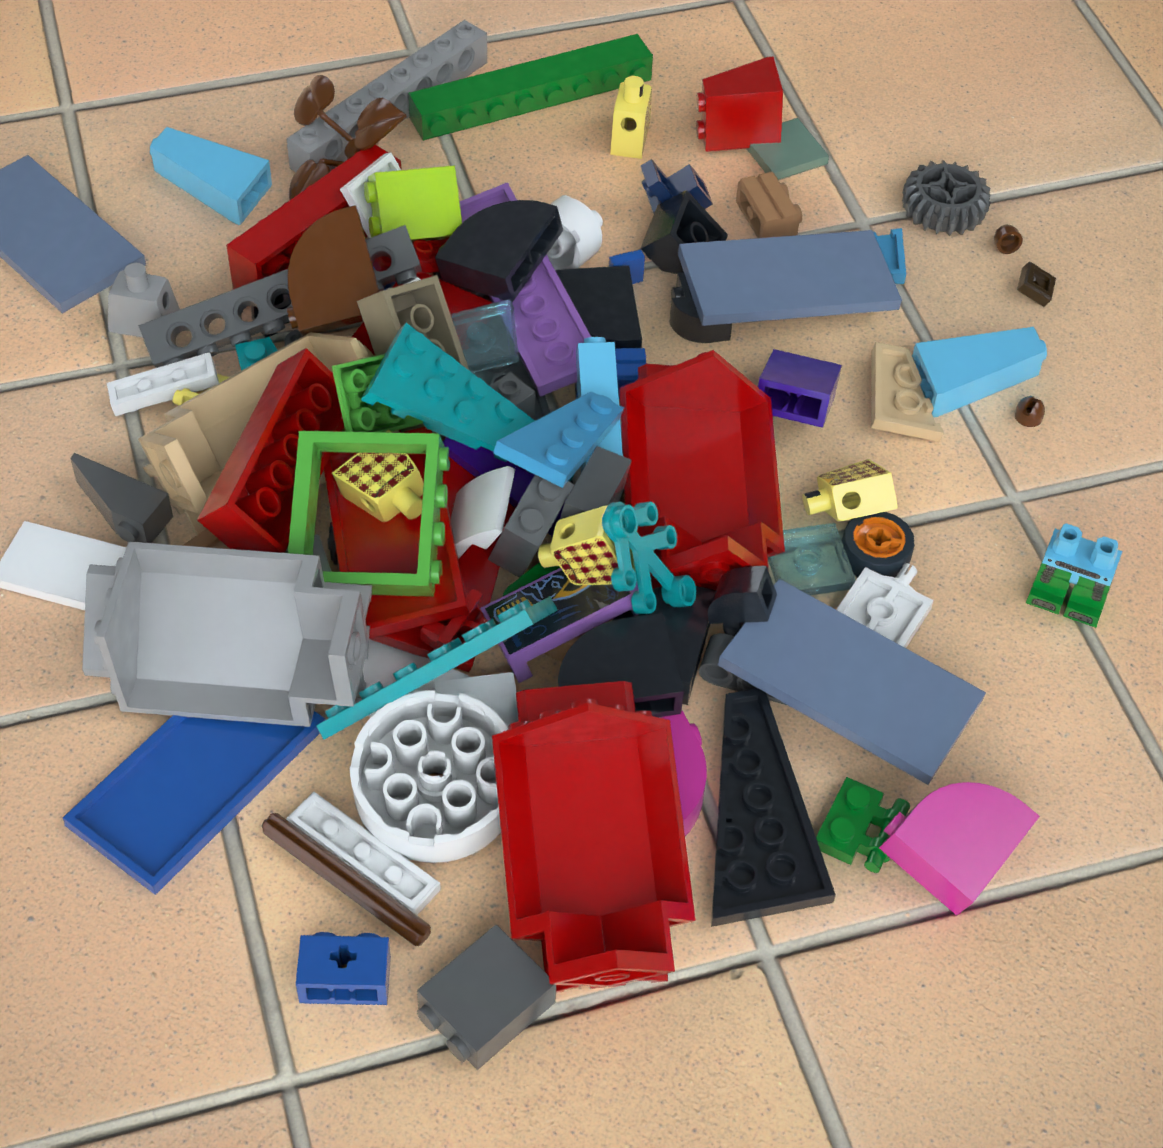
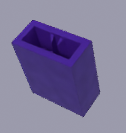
M773 349L759 378L758 388L771 398L773 416L823 428L836 395L842 365Z

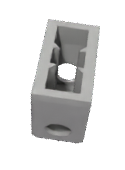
M131 263L124 270L120 271L108 296L109 332L143 338L138 325L180 310L169 280L162 276L147 274L145 266L141 263Z

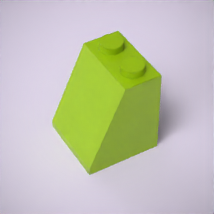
M455 165L375 172L368 176V182L364 183L365 199L367 203H371L373 217H369L368 222L371 237L405 225L412 242L419 239L426 241L442 240L450 237L457 227L462 224Z

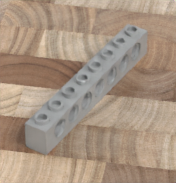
M463 20L325 112V114L354 139L356 137L355 132L359 129L357 121L361 112L371 101L377 98L389 100L406 114L407 117L405 119L409 117V92L466 78L487 63V32ZM318 117L310 125L303 127L287 138L290 169L296 172L303 163L310 159L316 163L322 158L346 161L347 156H345L344 150L348 141ZM327 165L330 171L336 167Z

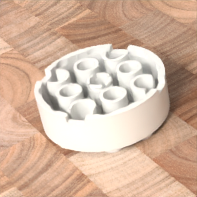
M425 690L404 695L378 710L360 731L354 743L355 749L350 766V778L356 808L366 829L392 850L400 853L407 859L419 862L440 863L458 860L478 852L491 843L501 833L492 735L509 730L500 716L486 704L469 695L459 693V696L435 693V690ZM431 773H438V774H443V776H442V777H440V775H438V776H429V774H431Z

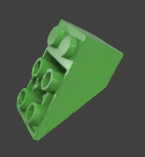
M386 353L332 366L345 432H386L387 430L392 432L423 424V421L410 415L403 419L392 414L391 407L376 402L374 405L361 401Z

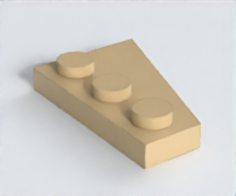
M875 342L871 351V428L940 442L944 434L940 423H935L932 415L933 405L930 398H925L920 386L922 379L908 348Z

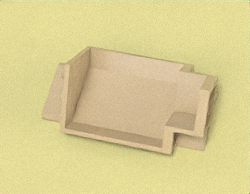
M310 332L166 412L164 415L168 421L167 423L138 438L150 461V464L143 467V469L150 478L158 477L163 491L169 494L170 503L180 515L185 512L196 535L206 529L197 519L277 365L307 348L333 373L332 366L374 356L365 345L352 337ZM324 470L319 479V485L326 481Z

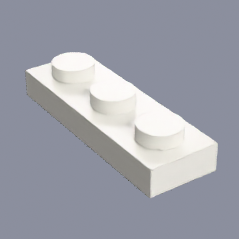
M209 352L108 382L107 388L112 410L115 416L170 401L173 399L176 390L182 391L184 388H187L191 392L204 391L219 384L214 361Z

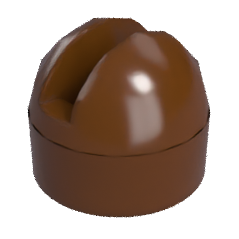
M1006 224L999 227L994 235V243L1003 254L1014 253L1021 247L1023 242L1019 230L1013 225Z
M1027 396L1021 399L1015 411L1016 421L1026 427L1040 425L1045 414L1043 401L1035 399L1034 396ZM1026 409H1031L1030 414L1025 412Z

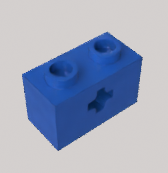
M329 932L301 935L296 975L299 1003L387 1005L391 962L389 937H380L373 933H361L357 936H336Z

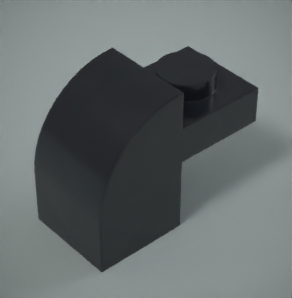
M684 272L677 273L676 287L671 289L669 323L672 329L679 336L692 342L713 343L730 341L732 323L702 326Z
M767 566L739 567L726 572L719 580L708 610L709 624L723 623L724 633L735 636L745 622H767L777 597Z

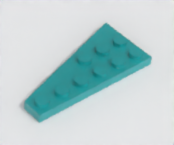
M405 323L398 330L361 401L371 405L379 402L391 407L392 414L403 419L407 415L423 421L427 429L476 450L482 446L494 451L498 440L535 421L408 323ZM494 454V458L507 462V460Z
M551 596L533 606L530 605L527 599L497 615L501 622L500 624L496 625L494 619H491L463 634L462 637L466 643L462 644L461 640L457 638L427 654L431 662L418 669L415 662L396 671L393 673L396 681L383 687L379 681L360 691L359 695L362 700L354 704V707L335 705L326 710L325 714L328 719L316 725L325 740L381 709L386 704L401 698L533 625L558 609Z

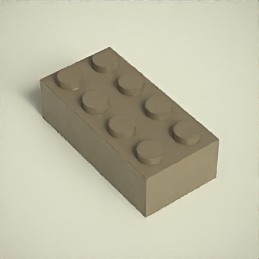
M437 275L383 290L357 301L375 355L386 353L398 330L405 323H408L469 370ZM419 424L401 429V432L425 427V425Z

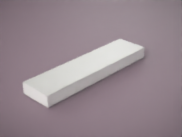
M315 792L286 818V820L416 915L441 890L440 882L400 853L383 844L368 830Z

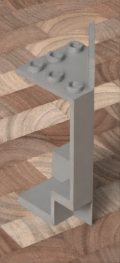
M128 542L125 554L117 560L116 566L89 565L86 574L82 669L85 676L110 678L111 693L116 695L120 711L310 727L316 704L354 707L355 699L361 698L359 692L366 689L363 665L365 659H368L370 626H366L365 619L369 603L371 602L372 585L324 582L320 556Z

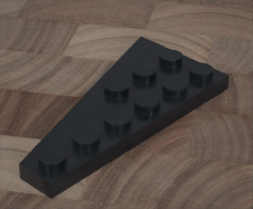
M756 688L726 694L711 927L834 903L836 894L766 692Z

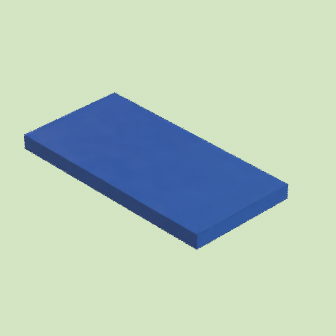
M314 711L311 726L305 727L173 715L63 817L64 824L69 830L156 895L320 734L316 725L325 721V718Z

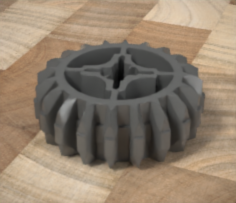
M944 160L940 164L930 161L928 166L919 165L917 170L911 171L902 192L903 208L906 210V216L913 218V224L915 225L923 224L924 231L928 229L935 230L936 235L940 231L946 232L949 236L955 231L963 235L966 229L974 231L977 225L982 224L991 203L989 201L991 196L990 187L986 185V179L979 177V171H969L968 165L961 167L957 165L956 161L953 164H947Z

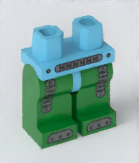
M1066 523L1060 530L1055 528L1026 603L1059 615L1070 583L1075 584L1063 616L1096 628L1123 551L1118 550V542L1105 536L1098 538L1097 542L1082 538V532L1078 527Z

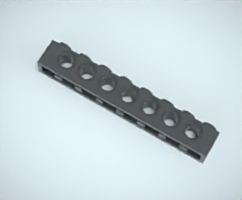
M405 225L366 239L372 265L378 257L385 256L392 260L388 270L379 272L374 269L380 292L384 290L383 286L395 281L398 285L411 282L417 278L416 273L422 272L419 259ZM288 269L138 325L153 365L158 368L209 352L211 356H215L219 353L218 348L231 344L232 347H235L236 344L252 341V335L263 331L268 335L283 330L285 328L284 323L289 322L287 308L277 309L274 302L280 294H289ZM248 306H256L259 309L257 318L251 322L243 321V310ZM214 319H224V330L219 334H210L209 324ZM182 331H190L192 333L191 342L185 347H178L176 345L177 335Z

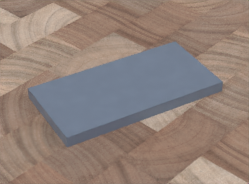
M29 155L0 169V257L62 314L113 285L118 273L124 270L127 265L141 263L146 266L145 256Z
M872 230L679 244L678 257L702 326L899 310L902 302Z
M778 579L774 584L777 597L769 620L767 622H745L720 655L718 666L929 785L982 703L986 692L787 582Z

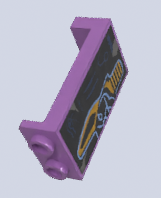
M559 568L481 607V611L485 619L488 621L494 619L496 625L501 622L497 615L527 599L530 605L533 606L551 596L558 609L556 612L498 643L518 683H521L533 677L527 664L528 661L629 610L632 611L634 616L638 615L634 612L631 603L633 593L638 590V584L636 583L635 588L631 591L620 592L616 591L612 584L575 585L569 581L562 569Z

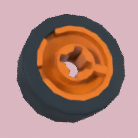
M888 512L851 519L843 533L840 547L841 560L847 570L857 578L865 567L881 575L895 578L905 563L910 564L915 546L914 534L906 522Z

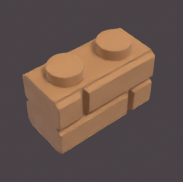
M773 172L759 174L758 177L750 176L740 179L736 202L757 238L798 235L799 223L802 222V211L798 204H793L790 200L788 187L785 183H780Z

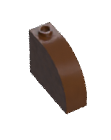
M356 205L333 211L318 219L303 233L292 252L288 267V289L293 307L287 308V314L292 329L298 328L302 336L310 332L320 333L363 322L357 301L380 292Z

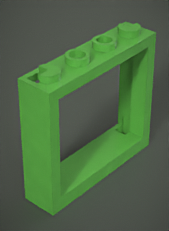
M299 431L288 553L313 555L322 452L426 454L417 574L323 571L324 582L372 585L371 595L434 597L435 584H440V575H442V561L437 560L438 546H443L445 542V524L440 522V508H446L448 501L447 485L442 484L443 471H449L450 468L449 447L444 446L440 434Z

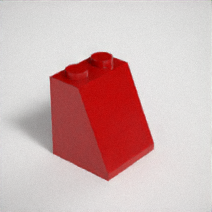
M774 56L765 57L702 79V92H698L696 95L697 111L702 112V120L696 121L697 138L703 139L706 152L750 148V144L781 143L783 88Z

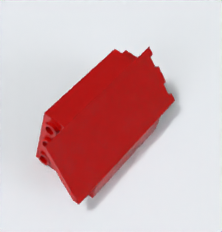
M714 350L701 353L677 365L645 364L638 367V379L631 384L619 388L620 406L624 407L621 415L623 457L632 460L624 487L625 505H631L634 508L637 503L653 502L658 510V520L652 526H638L637 533L640 536L652 534L658 526L672 525L677 533L676 546L673 549H655L653 552L674 576L689 575L694 580L695 586L716 590L721 577L732 569L749 566H767L768 568L769 557L785 552L771 398ZM650 572L652 589L661 587L662 585Z
M626 681L525 689L517 692L516 701L519 722L509 724V730L492 735L511 938L541 941L544 971L549 975V983L556 985V993L581 986H590V989L625 986L626 983L633 981H649L651 983L668 981V973L675 972L670 927L696 921L670 720L654 717L651 711L635 712L632 683Z

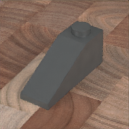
M74 453L70 457L76 482L115 533L127 542L152 543L173 518L168 493Z

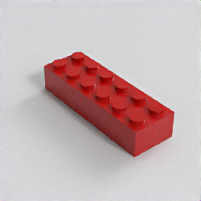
M376 144L367 150L356 152L344 163L332 169L317 182L308 186L290 201L285 202L280 208L228 243L226 246L233 290L287 270L292 252L303 233L323 216L333 211L350 207L340 189L388 152ZM394 156L399 167L401 168V160Z
M307 348L277 365L197 519L199 523L229 549L285 553L289 544L299 431L342 432L344 428L334 375ZM322 452L320 477L332 452Z

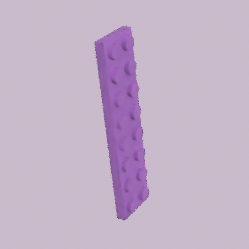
M508 182L460 201L462 223L473 214L487 207L517 200ZM546 254L513 303L489 296L540 397L577 382V344L584 343L585 338L591 337Z

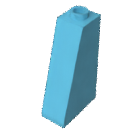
M166 127L157 138L153 139L150 145V155L152 156L155 172L235 224H242L272 186L270 163L267 159Z
M1028 327L915 343L912 357L922 379L920 386L925 398H930L933 405L932 415L934 418L1038 376L1042 362L1047 357V348L1045 342L1040 340L1035 328Z
M604 337L585 338L584 343H578L576 348L578 398L593 392L597 395H604L619 405L615 342H606ZM619 420L598 447L623 456ZM590 455V456L586 459V461L581 465V473H582L583 469L585 468V466H586L588 460L590 459L591 455Z

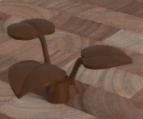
M317 75L313 78L310 85L299 96L294 108V117L299 124L304 126L310 125L319 115L322 120L348 141L344 150L347 160L356 152L373 147L407 117L404 112L399 110L389 100L377 98L371 101L361 112L357 121L359 129L356 130V137L354 139L323 111L331 104L335 94L333 82L324 75ZM322 158L316 163L311 159L307 160L300 166L291 180L289 199L291 200L308 186L328 174L330 168L327 165L338 167L344 161Z

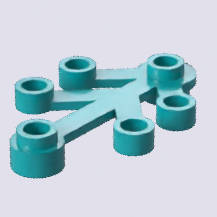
M612 502L607 506L602 517V526L605 533L615 544L618 567L613 570L611 575L614 589L618 592L631 591L637 583L638 590L633 593L631 599L634 612L636 614L653 613L656 609V596L652 590L651 572L662 585V597L665 603L673 607L693 605L696 599L694 580L689 575L674 576L653 552L655 549H673L676 546L677 533L672 525L658 526L652 534L640 536L637 533L638 526H652L657 523L658 510L653 502L637 503L633 508L631 505H625L622 502ZM630 549L633 553L635 570L631 564Z

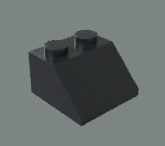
M685 190L657 205L641 250L661 271L677 274L684 272L678 257L679 244L726 241L728 234L696 199Z

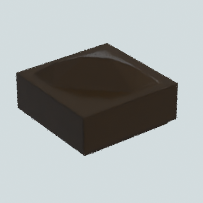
M1029 261L1022 267L1017 290L1045 307L1052 300L1056 277Z

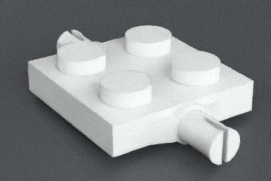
M905 563L902 566V569L895 578L881 575L865 567L836 610L906 648L930 612L934 600L916 592L909 585L917 574L915 566L912 565L909 570V563Z

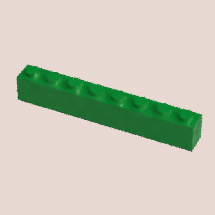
M634 34L408 93L409 118L424 141L619 89L620 83L624 82L629 76H638L644 82L650 81L652 78L653 54L640 36Z

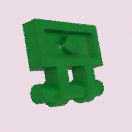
M846 777L816 836L821 852L850 865L858 852L867 856L864 864L865 868L870 872L878 873L883 863L890 860V857L879 849L889 836L883 830L899 812L904 816L907 815L910 809L909 802L898 798L895 800L892 808H882L880 805L884 796L883 792ZM871 824L881 828L878 837L872 838L866 835Z

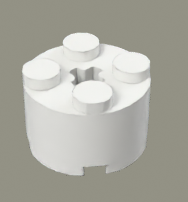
M562 195L553 201L551 205L558 207L563 232L551 247L547 256L555 270L578 269L599 251L602 244L601 226L603 220L597 211L590 210L585 204L570 196Z

